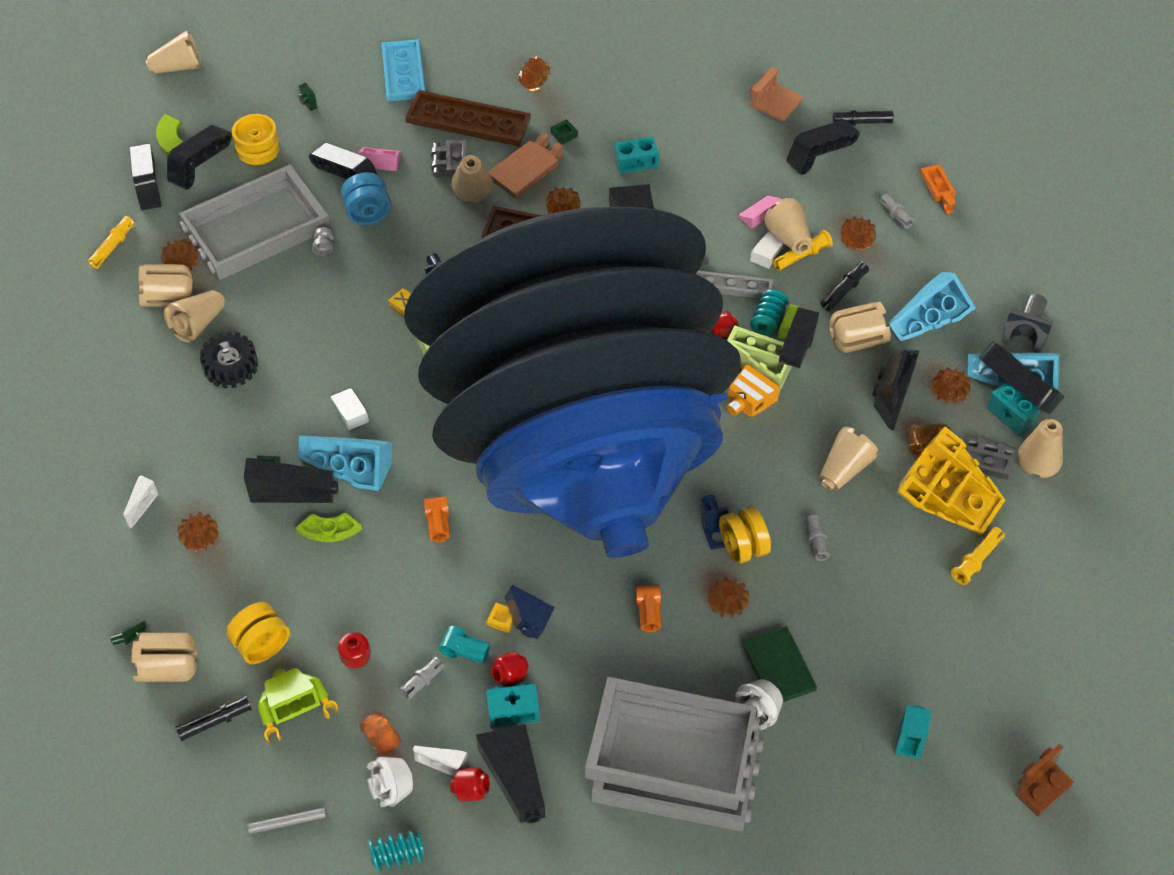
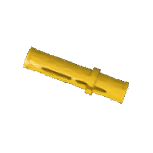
M124 216L120 223L110 230L109 236L87 260L93 268L99 269L115 247L126 239V234L135 225V222H132V218Z

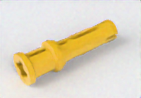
M826 230L820 231L817 236L811 238L812 245L805 253L797 254L790 250L773 259L774 268L777 271H781L808 255H816L819 250L831 247L833 241L830 234Z
M993 527L972 553L964 555L959 566L951 570V576L957 583L961 585L969 584L971 576L981 570L982 562L1005 537L1004 533L998 536L1002 532L1000 528Z

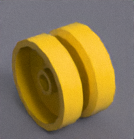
M249 114L241 117L233 125L232 137L235 143L236 154L241 161L250 165H263L277 157L280 151L276 124L273 119L262 114Z
M751 505L739 510L738 515L731 512L720 517L719 527L722 540L730 558L735 564L740 565L750 561L752 555L759 558L770 553L771 542L768 529L756 507Z
M257 602L241 610L227 626L226 636L231 644L238 649L239 654L246 663L259 664L276 655L284 647L289 639L290 630L269 603Z

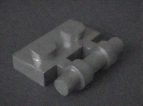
M448 140L444 147H441L440 143H433V148L431 149V157L433 158L431 171H433L434 177H440L442 170H447V176L454 175L461 160L467 156L466 140ZM446 156L447 160H441L442 157Z
M970 436L968 445L971 446H968L967 451L973 460L976 458L980 465L978 467L983 474L1008 480L1015 447L1007 446V443L1001 441L999 443L987 441L985 437L981 436L979 438Z

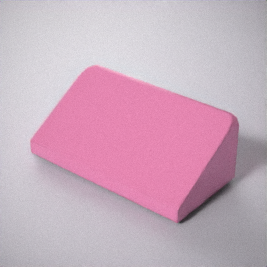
M363 147L358 152V155L368 158L373 163L375 169L396 171L401 158V152L396 150Z
M766 196L740 213L738 218L752 229L763 222L767 210L775 207V203L782 199Z

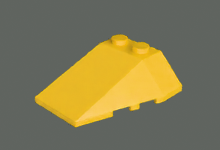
M944 427L921 452L899 484L898 494L918 509L982 535L1005 502V498L989 476L986 478L978 467L980 464L976 458L973 460L965 449L967 446L964 441L947 427Z

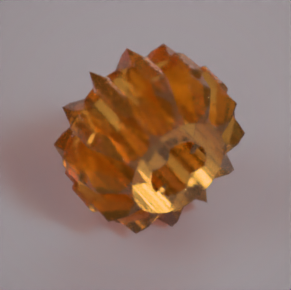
M537 56L530 58L521 67L518 81L530 91L538 90L548 80L550 66Z
M564 185L561 189L555 187L554 191H549L546 199L547 211L551 214L579 209L581 201L578 192L573 191L572 187L565 189Z
M855 216L851 220L847 219L843 227H841L842 242L846 243V248L853 247L854 251L857 248H860L862 251L865 247L870 248L876 239L875 225L871 224L870 219L864 220L863 216L860 219H857Z
M184 238L181 241L175 239L173 243L167 242V247L162 248L161 259L164 264L185 265L190 270H192L193 265L197 264V249H195L191 241L186 242Z
M949 367L945 371L940 370L933 380V394H938V400L945 399L946 404L952 401L956 405L959 400L964 401L970 393V377H966L965 371L958 372L957 367L954 370H951Z
M200 511L197 516L189 514V519H182V525L178 526L180 543L184 544L187 550L193 548L196 553L200 548L207 551V545H214V539L218 538L219 534L216 521L212 520L209 514L203 516Z
M726 576L724 582L717 580L715 586L710 588L709 604L713 605V612L720 611L721 617L726 613L732 619L734 612L741 616L743 609L748 607L749 592L745 590L746 586L744 583L737 584V578L729 581Z
M374 712L360 723L361 732L378 754L385 756L395 750L396 746L401 743L396 729L382 713Z

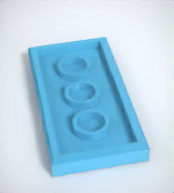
M419 39L381 42L387 102L414 99L418 90L425 91Z

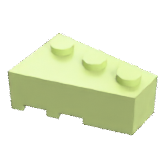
M734 326L727 341L740 354V368L743 370L747 364L777 384L780 387V393L792 366L778 363L784 342Z

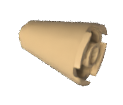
M187 30L149 54L146 65L150 72L153 71L155 74L199 69L203 67L202 58H197L200 52L191 33L189 34Z
M468 155L461 160L453 175L452 189L457 198L463 202L478 203L486 199L490 194L492 178L478 157Z
M785 198L775 203L776 206L772 209L769 208L765 214L764 221L767 229L794 253L802 254L807 252L812 245V240L803 205L794 198Z
M215 290L207 291L170 303L164 309V318L169 329L173 327L177 332L175 336L181 341L189 343L195 340L225 306V300L221 293Z
M1054 419L1043 420L1019 447L1017 461L1027 474L1040 475L1039 478H1047L1059 472L1063 464V428L1058 421Z
M841 428L819 476L821 485L829 491L840 489L879 455L876 454L878 449L875 444L864 434L860 436L854 434L855 429Z

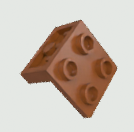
M1060 744L1054 749L1051 747L1047 748L1039 757L1041 760L1036 765L1033 762L1030 763L1022 772L1024 776L1017 783L1019 788L1015 795L1038 817L1074 784V781L1055 764L1063 749V746Z

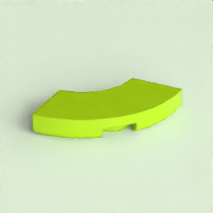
M164 114L157 125L156 137L159 147L168 156L173 148L183 143L178 137V131L182 124L181 121Z
M346 512L331 518L319 517L312 513L295 527L296 532L300 535L319 542L344 540L362 530V526Z

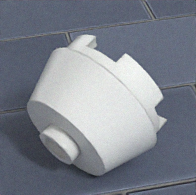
M759 679L738 688L735 694V703L757 707L755 716L760 717L758 727L761 728L760 730H764L776 723L783 705V697L774 684L767 680Z
M377 757L376 761L368 763L367 768L371 770L372 777L367 779L368 787L373 799H380V807H394L412 792V773L402 758Z

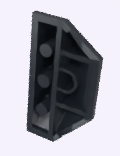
M903 350L888 359L886 367H881L878 380H881L880 384H875L872 396L876 397L874 402L875 409L890 430L895 428L917 363L919 350Z

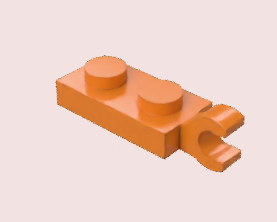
M941 165L921 168L920 175L935 202L942 201L943 210L946 214L954 212L952 205H956L954 199L956 192Z

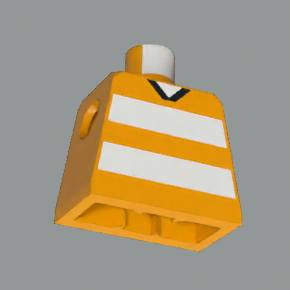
M747 364L729 387L728 401L730 404L727 405L726 409L732 416H736L742 411L749 417H753L778 400L780 387Z

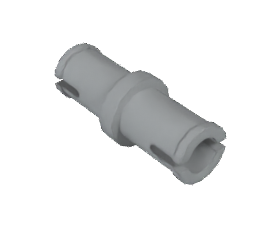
M889 193L881 197L882 199L879 200V203L889 211V215L893 219L896 218L904 228H909L913 225L911 222H914L915 219L904 210L905 207L901 203H897Z
M810 515L805 519L809 531L808 540L813 546L815 559L817 561H825L830 557L826 544L827 535L822 529L820 516Z
M433 657L421 670L417 669L413 673V677L399 688L401 694L405 692L403 695L405 699H412L420 689L430 685V680L445 668L443 663L438 665L441 662L439 658Z

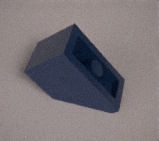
M512 585L504 598L515 627L523 635L538 639L544 631L555 607Z

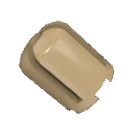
M173 264L140 265V306L168 307L167 305L172 302L193 296V279L189 267Z
M872 302L839 310L831 315L830 336L840 352L850 353L883 345L890 341V326L886 327L885 319L882 315L886 311L882 303Z
M136 633L139 640L133 641L132 663H135V667H137L138 676H133L134 682H187L193 678L198 665L195 662V659L198 658V647L192 635L188 633Z

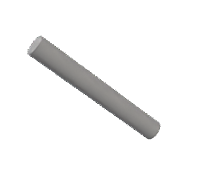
M324 807L247 824L248 832L253 834L326 818V811Z

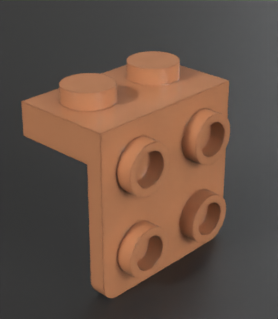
M771 67L767 73L764 72L760 81L751 87L750 107L779 121H785L802 102V95L778 85L779 69Z

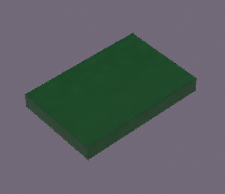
M787 626L742 641L744 651L758 680L764 679L774 684L780 691L783 702L817 690V686Z

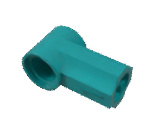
M449 626L438 649L447 657L457 658L460 656L483 664L489 656L491 643L468 636L459 627Z

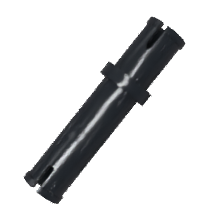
M892 110L833 112V123L840 120H846L852 126H856V124L893 123L894 113Z
M859 262L851 272H847L843 276V280L820 302L823 309L828 304L829 306L825 310L831 311L852 288L859 284V280L869 272L867 265L861 268L864 262Z
M245 695L226 705L222 703L219 708L176 726V730L181 741H184L225 721L229 723L232 721L231 718L249 710L251 711L252 708Z

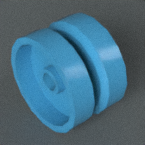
M364 172L348 178L343 183L341 195L347 217L352 222L358 225L375 224L389 214L391 202L385 182L381 176L375 173Z

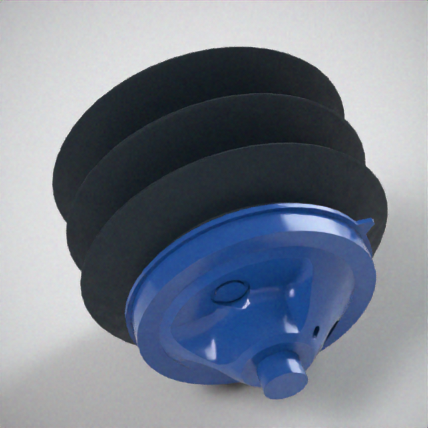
M591 207L555 212L513 224L472 243L437 265L416 285L405 306L404 319L409 331L418 340L430 346L419 366V382L423 389L432 397L448 404L439 414L432 432L433 441L446 455L456 460L476 464L477 478L485 486L487 498L492 505L510 512L543 513L589 540H602L608 558L630 556L649 547L645 529L656 522L684 475L708 460L719 449L723 441V433L719 423L721 418L719 404L728 399L727 393L723 392L734 381L741 363L738 350L730 342L717 335L710 334L721 316L723 298L716 286L705 278L696 275L706 252L705 238L701 231L681 216L658 209L643 207Z

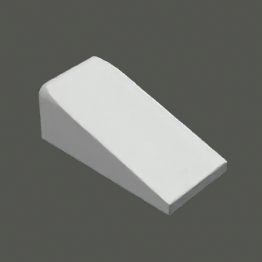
M768 231L752 250L750 261L769 269L772 265V260L777 257L784 243Z
M351 388L330 396L348 430L369 422L365 408Z
M143 476L138 478L123 514L129 528L136 524L158 496L154 481Z
M414 746L413 748L415 761L454 777L459 769L466 768L468 764V755L464 751Z

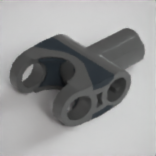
M1040 294L1030 295L1024 311L1011 308L1004 327L1002 343L1008 344L1012 338L1023 336L1032 342L1033 353H1040L1053 324L1052 320L1042 318L1047 305V300L1044 296Z

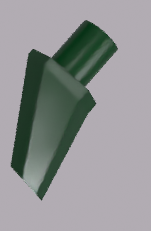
M144 620L122 629L120 634L110 636L113 646L124 642L128 645L137 637L136 633H142L146 629V621Z

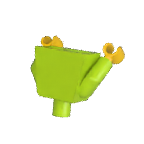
M298 668L287 672L284 669L274 671L272 678L264 683L266 691L261 694L258 702L263 726L266 725L267 728L264 736L269 744H271L269 736L272 733H277L278 740H281V734L274 727V722L278 725L321 705L320 701L323 704V715L325 718H330L326 710L327 708H333L336 714L338 712L337 703L328 699L329 694L320 679L306 673L302 674Z

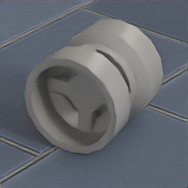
M320 227L314 231L312 251L316 255L329 256L332 254L335 236L333 230L327 227Z

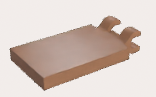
M542 133L535 143L529 140L488 171L492 182L516 199L559 166L558 160L564 156V153L561 152L564 146L556 143L551 151H549L547 148L550 146V143L547 140L550 136Z

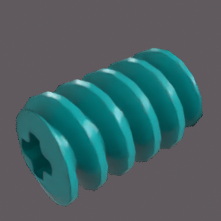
M778 290L765 291L750 321L751 329L755 333L767 337L773 336V331L778 328L783 312L789 302L788 297Z
M418 829L417 837L414 836L412 831H408L407 839L403 837L402 833H398L396 842L391 835L387 836L386 844H384L381 837L377 838L376 846L372 844L370 839L368 840L372 865L375 866L378 872L382 870L383 863H385L388 870L392 869L393 861L396 862L398 867H402L404 858L409 865L413 864L414 856H416L419 863L423 862L424 848L420 829Z

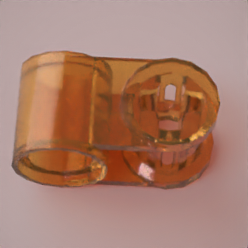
M940 423L908 427L906 429V436L910 440L909 452L916 455L921 454L944 427H947L950 431L951 429L947 425Z

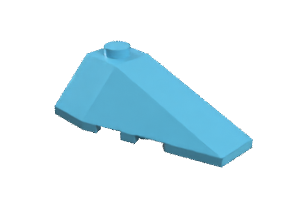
M941 272L914 296L888 323V326H890L896 339L901 342L921 335L923 332L938 329L948 323L960 321L976 307L956 274Z
M1010 353L1044 382L1058 390L1060 353ZM968 354L969 377L999 387L1006 383L1003 378L979 359L981 354Z
M301 435L299 436L298 458L319 469L333 471L334 477L344 479L352 483L351 485L356 488L379 491L392 464V442Z

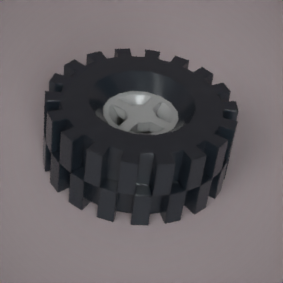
M226 332L225 336L219 333L217 334L218 338L214 339L213 336L209 338L210 343L205 342L203 345L204 350L201 349L200 361L204 375L210 383L213 382L217 387L222 384L223 388H228V385L236 388L237 383H240L242 386L246 384L245 379L250 381L253 378L252 373L256 374L258 360L253 342L251 340L248 341L247 336L243 335L241 337L238 332H235V335H232L231 332Z

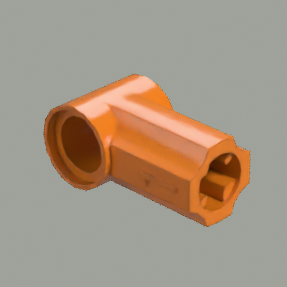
M447 496L424 499L430 540L436 543L445 542L446 539L450 538L447 518L449 517Z
M660 585L635 586L636 607H639L640 630L650 633L661 629Z

